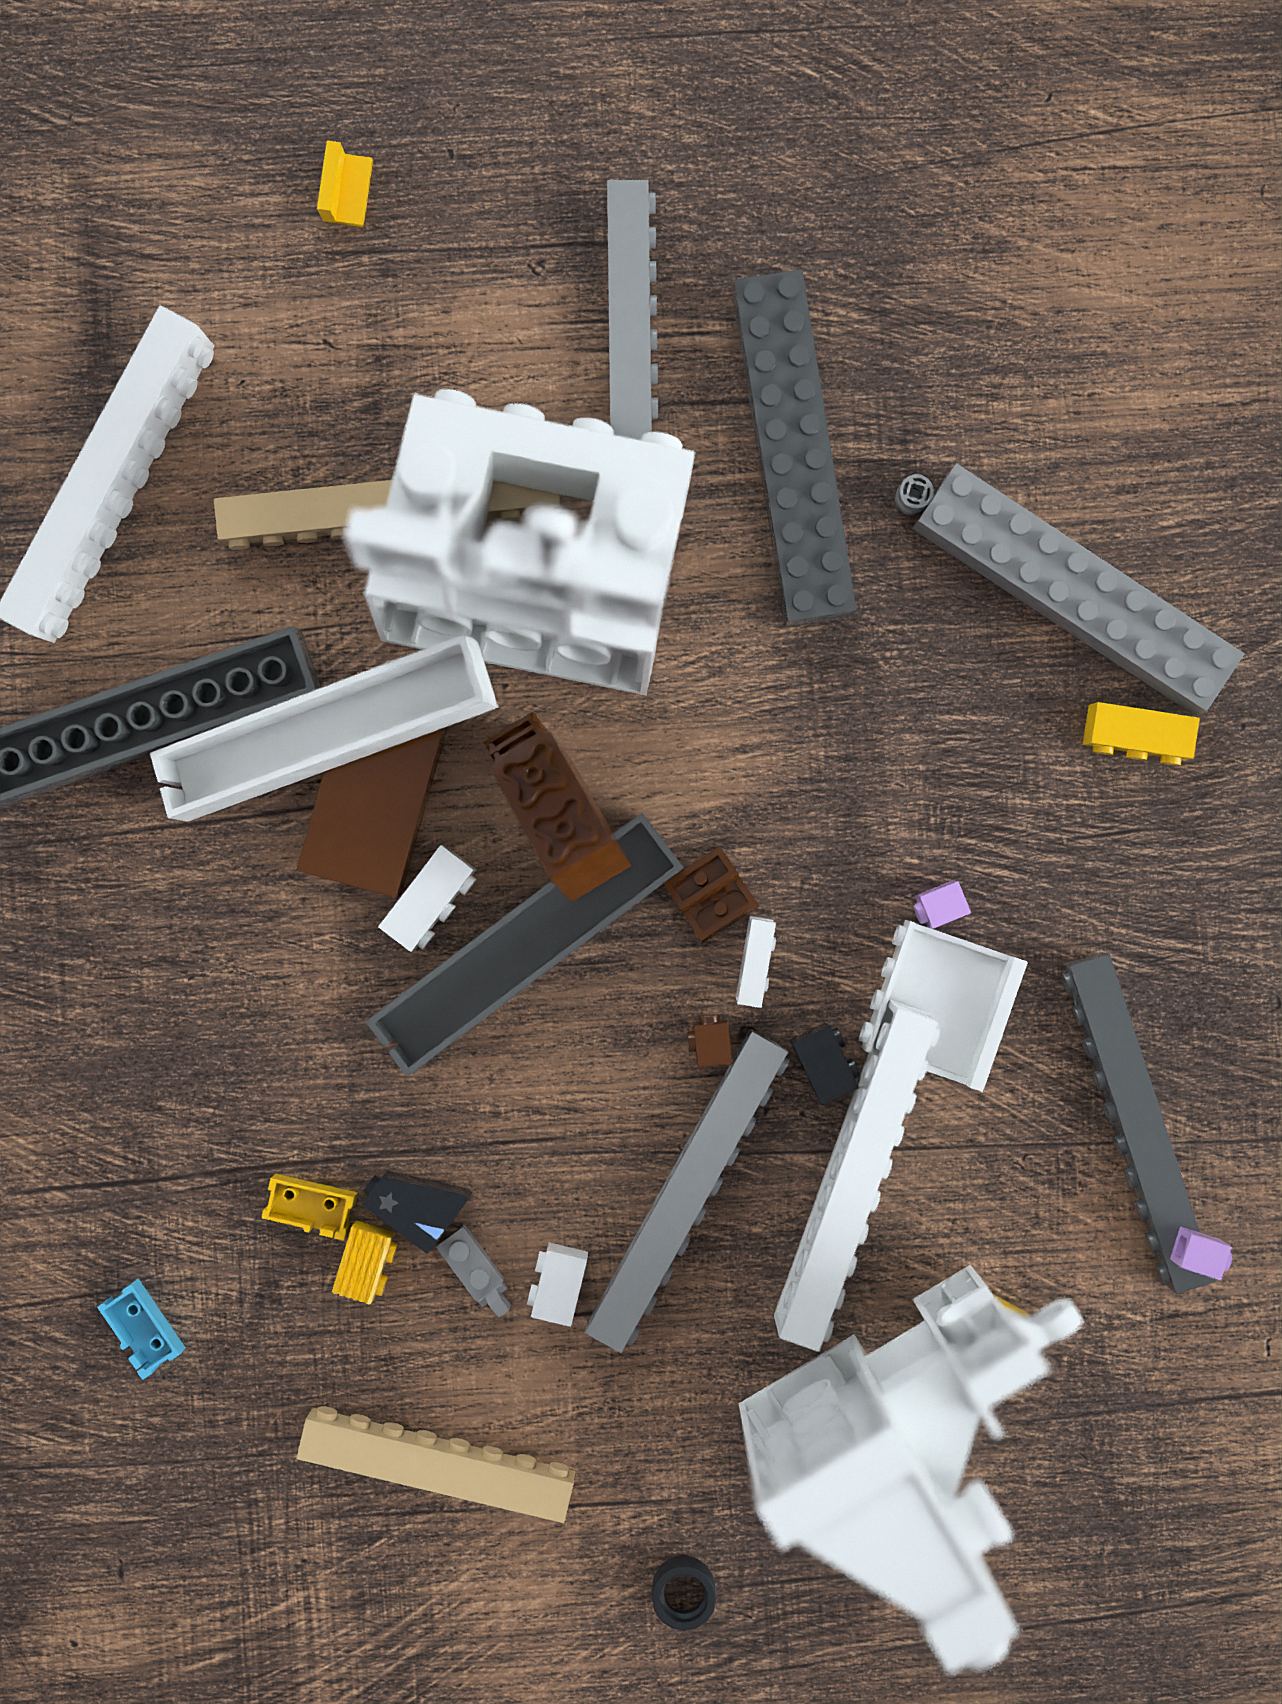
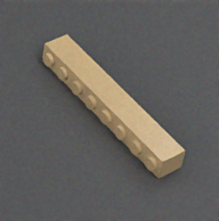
M326 1406L312 1408L308 1414L296 1457L298 1460L560 1523L565 1522L575 1477V1471L570 1470L563 1463L551 1462L550 1464L537 1462L534 1457L526 1454H518L517 1456L503 1454L501 1449L493 1446L474 1447L470 1446V1443L463 1439L452 1438L449 1441L437 1438L435 1433L426 1430H419L416 1433L404 1430L403 1426L393 1422H387L384 1425L371 1422L370 1418L364 1415L337 1414V1410Z

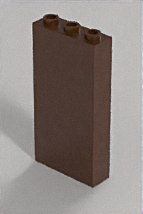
M351 672V676L359 674L356 672ZM448 726L324 771L296 871L393 898L401 897Z

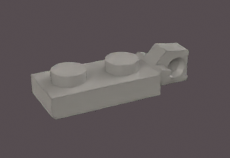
M465 1224L436 1245L438 1251L475 1301H478L482 1307L488 1304L498 1318L510 1310L511 1303L502 1293L507 1290L503 1275Z

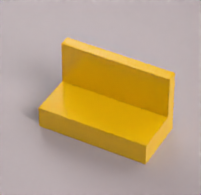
M327 141L317 210L324 222L364 227L373 159L345 154L341 143Z

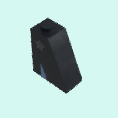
M387 1170L381 1179L375 1175L365 1187L363 1192L368 1196L362 1205L428 1254L469 1200L472 1192L464 1187Z

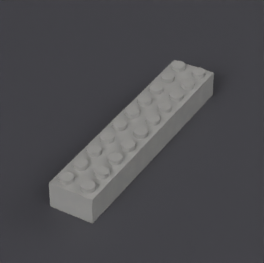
M957 463L950 470L930 503L912 527L914 531L1193 715L1208 711L1245 655V653Z

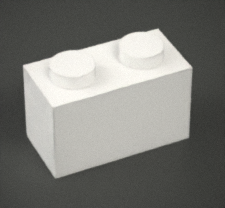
M549 1242L547 1252H539L535 1272L541 1273L539 1285H531L527 1305L533 1306L532 1318L571 1327L587 1263V1251Z

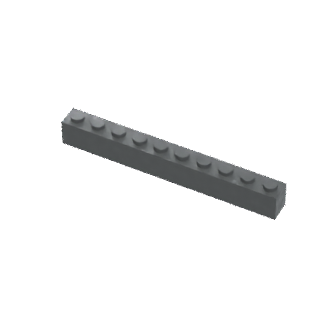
M1099 952L1062 964L1065 973L1061 974V980L1066 992L1072 994L1075 1006L1071 1007L1076 1024L1078 1026L1082 1025L1086 1037L1082 1039V1045L1087 1057L1093 1059L1096 1071L1092 1072L1093 1079L1098 1090H1103L1107 1102L1103 1104V1110L1108 1122L1114 1124L1117 1133L1116 1136H1113L1114 1144L1119 1155H1124L1128 1167L1124 1169V1175L1130 1188H1135L1138 1200L1134 1201L1135 1209L1141 1221L1145 1220L1148 1228V1233H1145L1146 1243L1150 1251L1156 1253L1159 1265L1155 1266L1158 1279L1163 1286L1166 1285L1176 1294L1216 1282L1215 1278L1181 1268L1170 1260L1180 1226L1193 1231H1200L1111 956L1108 953Z

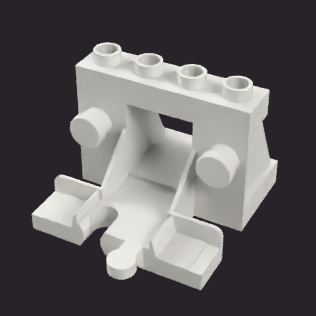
M439 390L435 393L434 398L414 394L386 507L374 508L370 512L353 508L345 537L355 567L370 570L365 597L380 641L423 650L465 634L478 642L485 663L647 695L655 657L660 618L679 526L684 513L695 452L682 449L681 441L666 433H645L640 441L613 435L614 431L611 426L593 418H578L573 421L572 426L545 421V416L541 411L524 404H508L504 407L503 412L476 407V402L472 397L456 390ZM493 481L594 501L588 525L583 523L580 539L573 538L576 525L574 518L556 509L538 507L529 510L525 528L497 523L486 535L485 543H483Z
M969 1265L912 1299L925 1321L868 1355L854 1334L739 1403L757 1509L781 1549L797 1541L920 1617L925 1633L949 1673L954 1672L965 1664L975 1670L994 1664L1007 1651V1639L1019 1633L981 1555V1552L996 1543L1000 1547L1010 1541L1013 1535L980 1480H976L966 1486V1492L955 1498L980 1414H982L996 1438L1003 1435L988 1407L1048 1372L1049 1369L1038 1350L1051 1342L1067 1337L1082 1323L1079 1313L1069 1299L1055 1301L1039 1310L1034 1316H1024L1004 1307L997 1297L993 1296L988 1286L973 1267Z

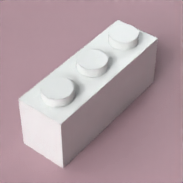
M440 845L379 925V928L410 952L415 951L418 947L423 950L435 935L431 929L437 921L441 920L444 923L456 908L452 902L459 892L465 895L477 879L472 875L477 869L447 846Z

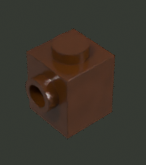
M719 1014L700 1016V1022H693L694 1031L687 1032L689 1052H696L698 1067L732 1064L727 1019L720 1020Z

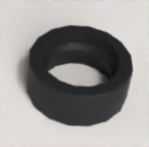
M689 1556L673 1557L661 1564L654 1574L651 1587L653 1608L659 1619L670 1628L682 1631L696 1629L706 1623L714 1612L717 1600L714 1576L707 1565L697 1558ZM688 1575L695 1577L703 1585V1600L693 1609L684 1611L674 1609L665 1601V1585L676 1576Z

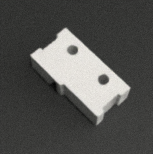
M749 916L735 998L737 1004L762 1007L764 991L767 992L769 984L767 972L771 951H774L776 938L774 937L776 922H773V919Z

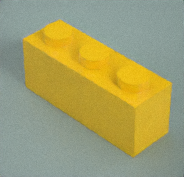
M1096 702L1088 706L1083 745L1092 746V752L1097 754L1113 755L1114 750L1127 752L1126 758L1147 760V756L1150 755L1160 757V763L1181 765V760L1194 759L1200 718Z

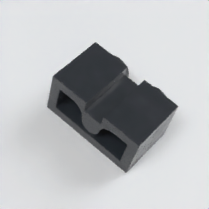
M824 1023L790 1039L821 1105H825L859 1088L855 1079L861 1076L853 1059L846 1060L841 1048L845 1047L846 1044L837 1027L831 1029L830 1025Z

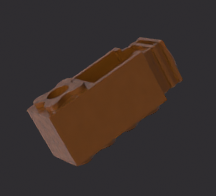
M534 712L507 725L497 734L484 741V745L489 750V754L495 763L490 769L548 877L571 902L632 866L571 758L552 733L548 732Z

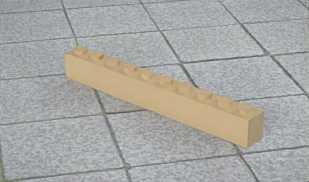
M393 480L213 498L217 538L224 545L229 546L231 550L250 548V543L263 542L264 546H280L284 544V540L297 539L299 543H310L318 541L317 536L331 535L332 539H345L352 509L370 512L377 507H386ZM493 481L487 519L500 517L503 522L518 521L521 519V515H528L530 509L538 507L562 511L560 494Z

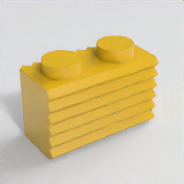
M356 1220L349 1233L332 1293L365 1302L366 1304H371L376 1295L382 1296L388 1276L383 1275V1270L386 1262L392 1264L398 1243L392 1242L395 1232Z

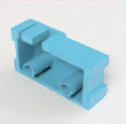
M139 1278L122 1290V1294L114 1299L111 1296L97 1307L120 1340V1348L123 1350L130 1346L134 1353L128 1359L135 1370L140 1368L137 1373L142 1380L151 1375L159 1367V1364L167 1359L170 1362L186 1348Z

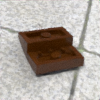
M720 846L663 883L702 943L759 907Z

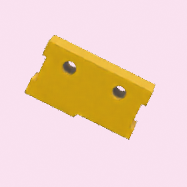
M275 1174L270 1178L268 1190H271L268 1206L263 1210L261 1218L302 1227L304 1232L308 1233L315 1228L320 1230L319 1235L334 1237V1239L343 1241L346 1239L351 1225L348 1223L350 1210L356 1203L358 1192Z

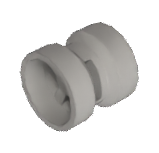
M914 474L908 476L903 480L895 493L896 507L906 515L919 514L933 498V485L923 475Z

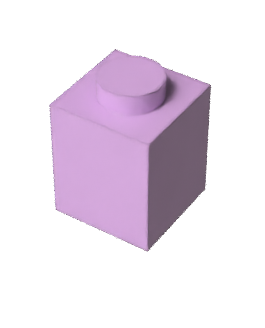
M950 881L916 895L915 899L918 904L913 905L920 924L926 923L927 927L932 929L971 913L958 881Z
M1180 1226L1170 1260L1181 1268L1221 1280L1223 1273L1231 1265L1232 1254L1230 1251L1232 1247L1219 1238Z

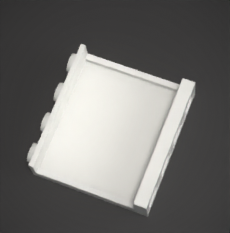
M905 920L903 926L898 925L893 937L892 944L896 945L893 957H887L883 965L881 976L885 977L882 989H876L872 997L870 1009H873L874 1012L870 1023L865 1021L859 1035V1041L863 1042L861 1048L871 1053L889 999L927 1012L937 1020V1027L940 1028L936 1045L933 1048L929 1047L925 1060L928 1061L926 1071L963 1083L970 1088L983 1092L1028 962Z

